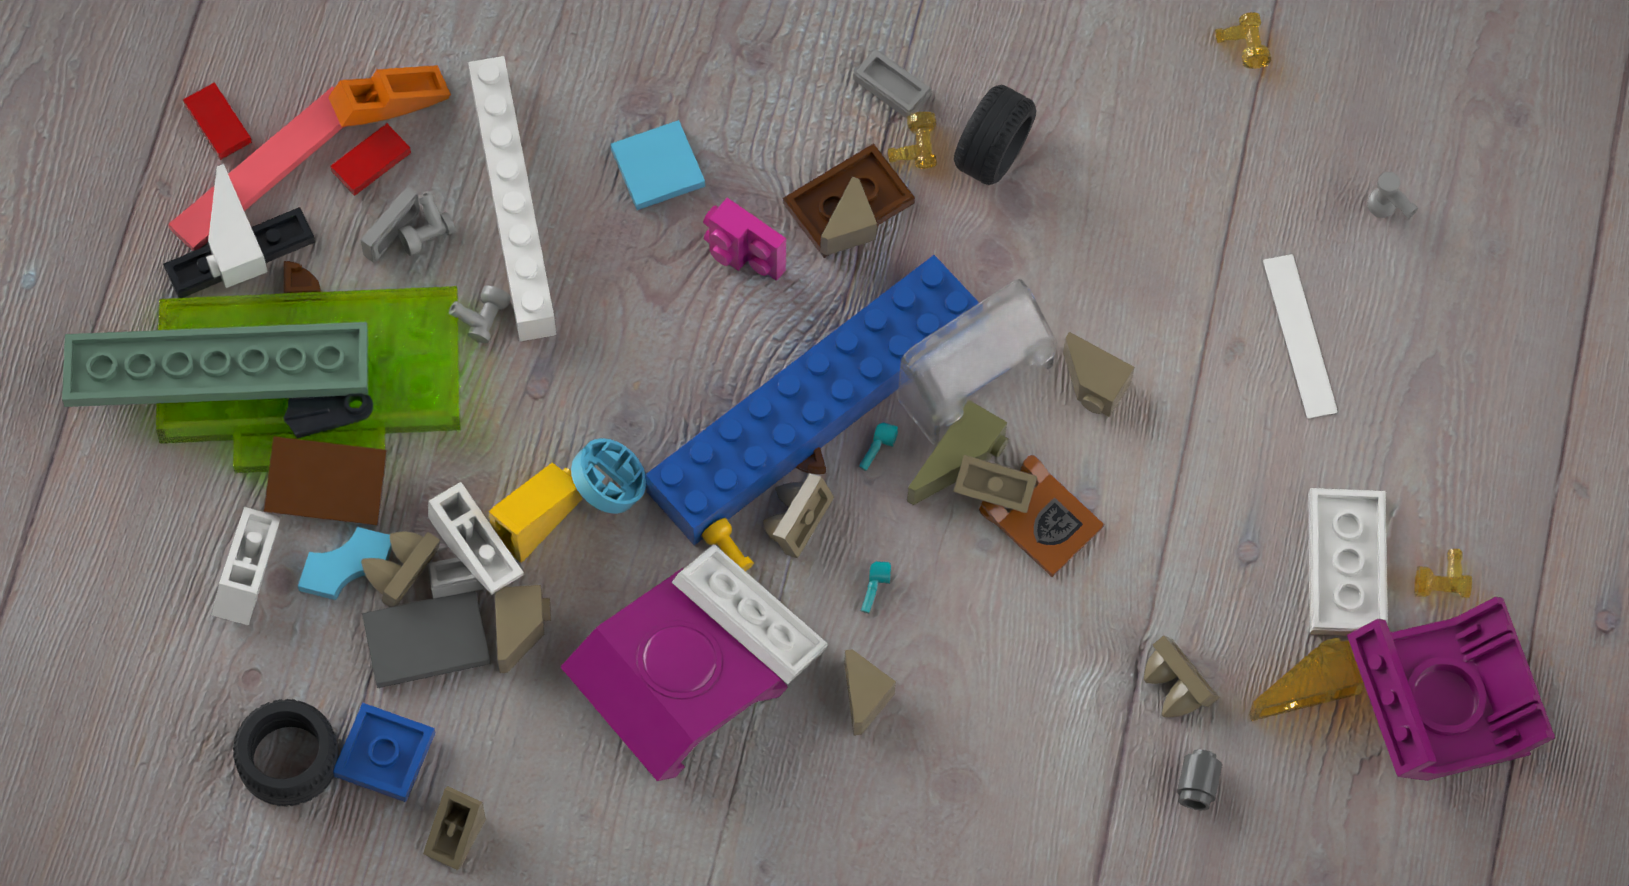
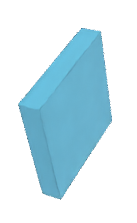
M679 120L611 143V151L636 210L705 187V179Z

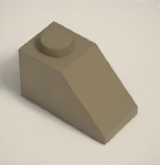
M1069 332L1065 338L1063 354L1077 400L1081 401L1087 410L1096 414L1103 413L1110 417L1130 386L1135 367Z
M541 585L503 587L495 592L497 655L500 673H508L544 635V621H551L550 598H543Z

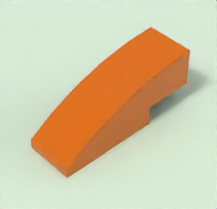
M438 65L377 69L371 78L340 80L328 98L341 127L406 115L447 100L451 93Z

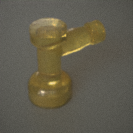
M1249 12L1239 17L1240 25L1223 30L1222 28L1215 29L1217 43H1222L1224 40L1246 39L1247 47L1242 52V62L1246 68H1261L1271 62L1269 48L1261 44L1259 33L1261 18L1258 13Z
M932 112L913 113L907 117V127L912 133L916 134L917 145H909L897 149L895 147L888 148L889 163L897 162V160H915L917 168H932L937 165V157L935 154H932L930 132L936 127V115Z
M1448 550L1447 577L1436 576L1429 567L1418 566L1414 582V595L1417 597H1427L1433 590L1460 593L1462 598H1470L1472 576L1463 575L1461 563L1463 560L1462 550Z

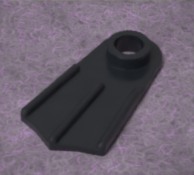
M362 393L348 394L347 396L289 398L283 419L295 437L299 439L363 421L372 414L374 405L370 395ZM353 401L362 402V405L358 408L349 406Z

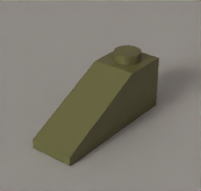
M968 400L909 485L907 502L915 505L955 483L964 455L989 461L992 456L998 458L1009 438L1005 437L1007 422Z

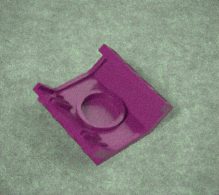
M684 567L597 626L561 666V669L656 781L676 778L685 768L681 761L697 744L758 701L779 698L788 688L776 673L672 583Z
M1495 596L1459 616L1443 621L1390 632L1386 620L1376 619L1347 634L1397 777L1429 781L1530 756L1531 750L1555 739L1503 598Z

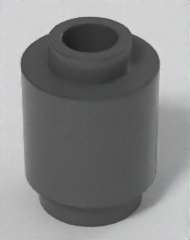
M1197 749L1193 751V754L1184 756L1177 793L1180 795L1179 803L1184 807L1194 810H1208L1211 802L1215 801L1223 765L1221 761L1216 759V754L1207 750Z

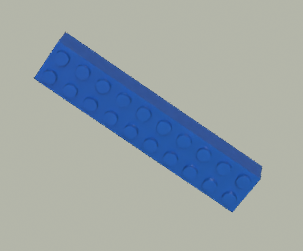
M935 255L931 256L646 473V492L695 546L703 539L702 533L710 525L722 518L730 519L795 469L798 464L811 456L816 448H822L981 325L983 306Z

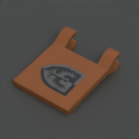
M1030 455L1023 461L1020 469L1022 472L1037 476L1035 483L1037 486L1033 490L1027 513L1014 509L1008 513L1003 506L987 501H982L979 511L982 516L997 525L1053 577L1104 527V524L1058 482L1036 456Z

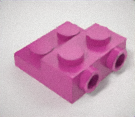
M726 198L719 207L715 205L708 211L703 224L709 228L703 239L709 243V251L718 263L724 266L730 265L739 271L749 261L750 266L762 276L769 275L776 281L786 271V238L729 198Z

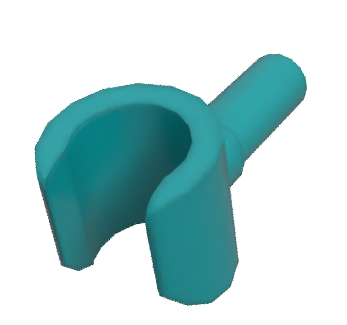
M885 422L877 425L871 447L859 464L862 470L867 471L880 451L882 444L894 446L898 435L897 426Z
M876 561L871 564L868 589L860 611L870 613L878 583L890 584V562Z

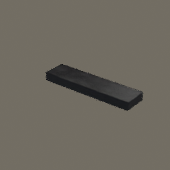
M300 207L251 227L263 253L265 263L315 243L314 235ZM209 245L163 264L178 299L223 281L221 276L214 278L206 259L207 256L212 255Z

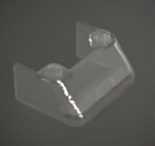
M1022 279L1011 282L914 345L902 357L898 401L932 444L939 441L941 425L945 423L946 426H949L962 417L964 414L962 408L965 406L968 396L1023 360L1027 365L1035 363L1037 366L1044 365L1047 370L1053 366L1057 341L1032 291Z

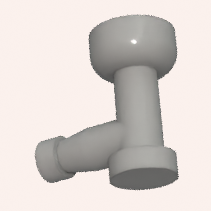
M1384 172L1379 176L1378 188L1371 192L1367 202L1369 211L1374 216L1380 218L1391 216L1397 207L1409 219L1417 212L1418 207L1414 203H1410L1407 197L1399 190L1400 179L1393 172Z
M431 191L424 192L418 196L420 204L423 205L424 215L428 224L417 229L409 225L398 229L401 244L409 256L421 250L422 242L445 232L447 235H450L456 231L450 215L447 212L439 213L433 201L434 197Z
M485 285L480 294L481 301L484 303L480 314L463 307L457 301L449 309L450 315L455 318L458 317L464 323L471 326L468 332V336L471 339L485 344L490 340L491 334L489 330L497 311L505 309L511 300V296L507 292L490 285Z

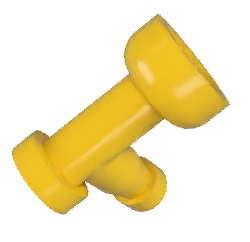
M722 518L710 525L702 533L706 543L718 545L721 551L745 572L750 569L754 562L749 556L745 557L730 537L732 526L727 518Z

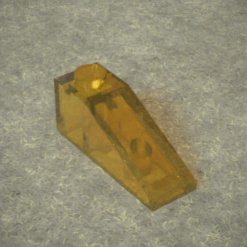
M1332 638L1320 643L1317 648L1312 650L1253 701L1249 713L1251 721L1361 694L1365 685L1349 640L1341 641L1339 638Z

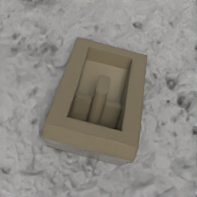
M853 176L821 236L820 253L825 255L876 240L877 222L860 180Z
M851 649L845 650L844 666L853 735L856 736L862 735L895 695L896 681Z
M447 786L444 789L423 854L458 870L462 866L486 820L483 802Z

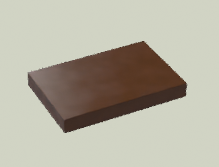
M874 143L783 198L784 206L819 252L821 236L852 176L860 180L877 226L915 203L914 195ZM820 253V254L823 256V258H826L827 256H829V255H825V254H823V253Z
M273 436L264 512L378 526L388 450Z

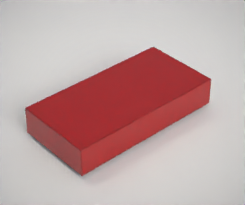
M215 82L183 99L184 106L220 160L252 143L250 135Z
M386 123L330 166L331 172L355 196L411 154V149L393 128Z

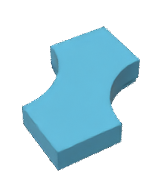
M357 527L350 540L340 548L325 553L309 552L298 584L299 591L336 600L342 589L349 582L358 577L365 576L361 563L362 559L380 558L389 560L392 550L390 535Z

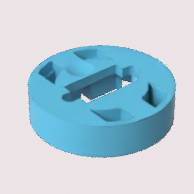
M605 438L592 440L573 459L571 474L575 487L589 504L601 511L613 514L625 512L643 496L646 490L645 471L641 462L630 449L617 441ZM597 465L621 486L620 489L611 481L607 485L603 484L602 481L606 476L594 466Z

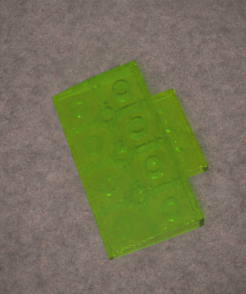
M457 286L159 299L158 330L367 322L368 395L373 400L372 414L363 421L299 438L301 440L386 450V434L461 430L459 318L449 314L451 305L455 301L458 302ZM289 398L156 403V432L160 444L233 440V468L235 473L269 472L273 436L297 438L283 419ZM353 401L349 406L358 408L362 405V402Z

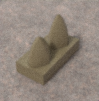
M964 455L953 492L1027 513L1037 476Z
M809 473L804 482H790L775 487L779 499L788 507L786 513L776 514L763 520L764 529L769 537L778 542L786 555L795 558L800 556L834 498L823 478Z
M406 531L390 534L392 549L397 558L403 563L402 567L380 558L362 559L361 563L366 577L372 586L383 594L382 602L387 606H398L426 568L427 563L437 553L440 539L429 532L424 537Z
M1163 635L1152 645L1156 650L1149 657L1146 664L1144 681L1146 683L1160 684L1168 682L1177 676L1179 678L1165 699L1162 710L1163 717L1183 716L1193 712L1202 705L1210 707L1220 698L1173 639Z

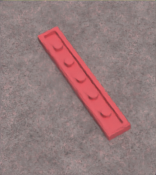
M333 86L228 173L244 211L344 128L341 127L328 98L334 89ZM214 186L169 223L170 230L192 251L200 249L208 242Z

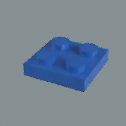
M362 702L336 762L333 775L336 778L407 802L435 736V728Z

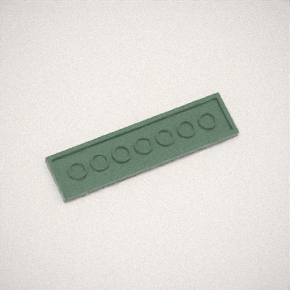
M367 322L65 334L62 390L64 407L347 396L348 394L357 393L368 395Z

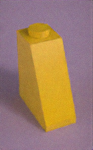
M552 462L489 511L491 526L511 555L520 563L534 551L582 500V496L573 482L571 470L568 468L561 470Z

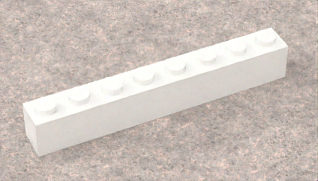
M505 57L468 62L471 86L519 341L556 335L554 313Z

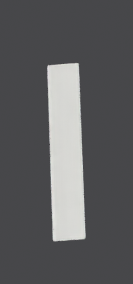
M1290 254L1264 259V267L1307 418H1314L1337 413V407L1294 256Z

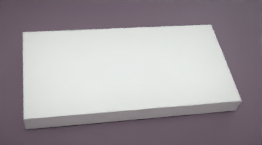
M1310 488L1308 493L1310 634L1347 636V634L1376 619L1386 620L1388 625L1386 491Z
M714 544L679 572L672 581L676 587L787 684L820 656L828 646L827 642Z

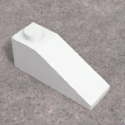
M224 164L217 166L208 239L212 255L207 256L206 259L213 277L221 276L225 287L228 288L268 271L260 246Z
M461 482L429 500V520L451 551L491 595L524 575L516 560Z
M244 507L219 582L212 616L249 625L280 523V516Z

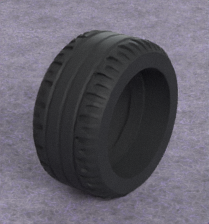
M998 85L992 87L976 107L959 139L954 154L956 168L986 185L999 182L1013 164L1028 137L1036 117L1035 103L1030 98H1026V96L1008 86Z
M279 699L274 700L272 703L267 702L261 705L260 708H256L244 719L234 739L233 756L239 776L250 793L266 803L287 807V805L294 806L311 801L312 798H316L328 787L334 778L333 770L339 758V749L333 728L323 713L312 705L299 700ZM285 727L301 728L317 738L319 743L317 757L313 764L298 776L287 779L272 778L261 773L254 765V754L257 746L265 736L277 729Z

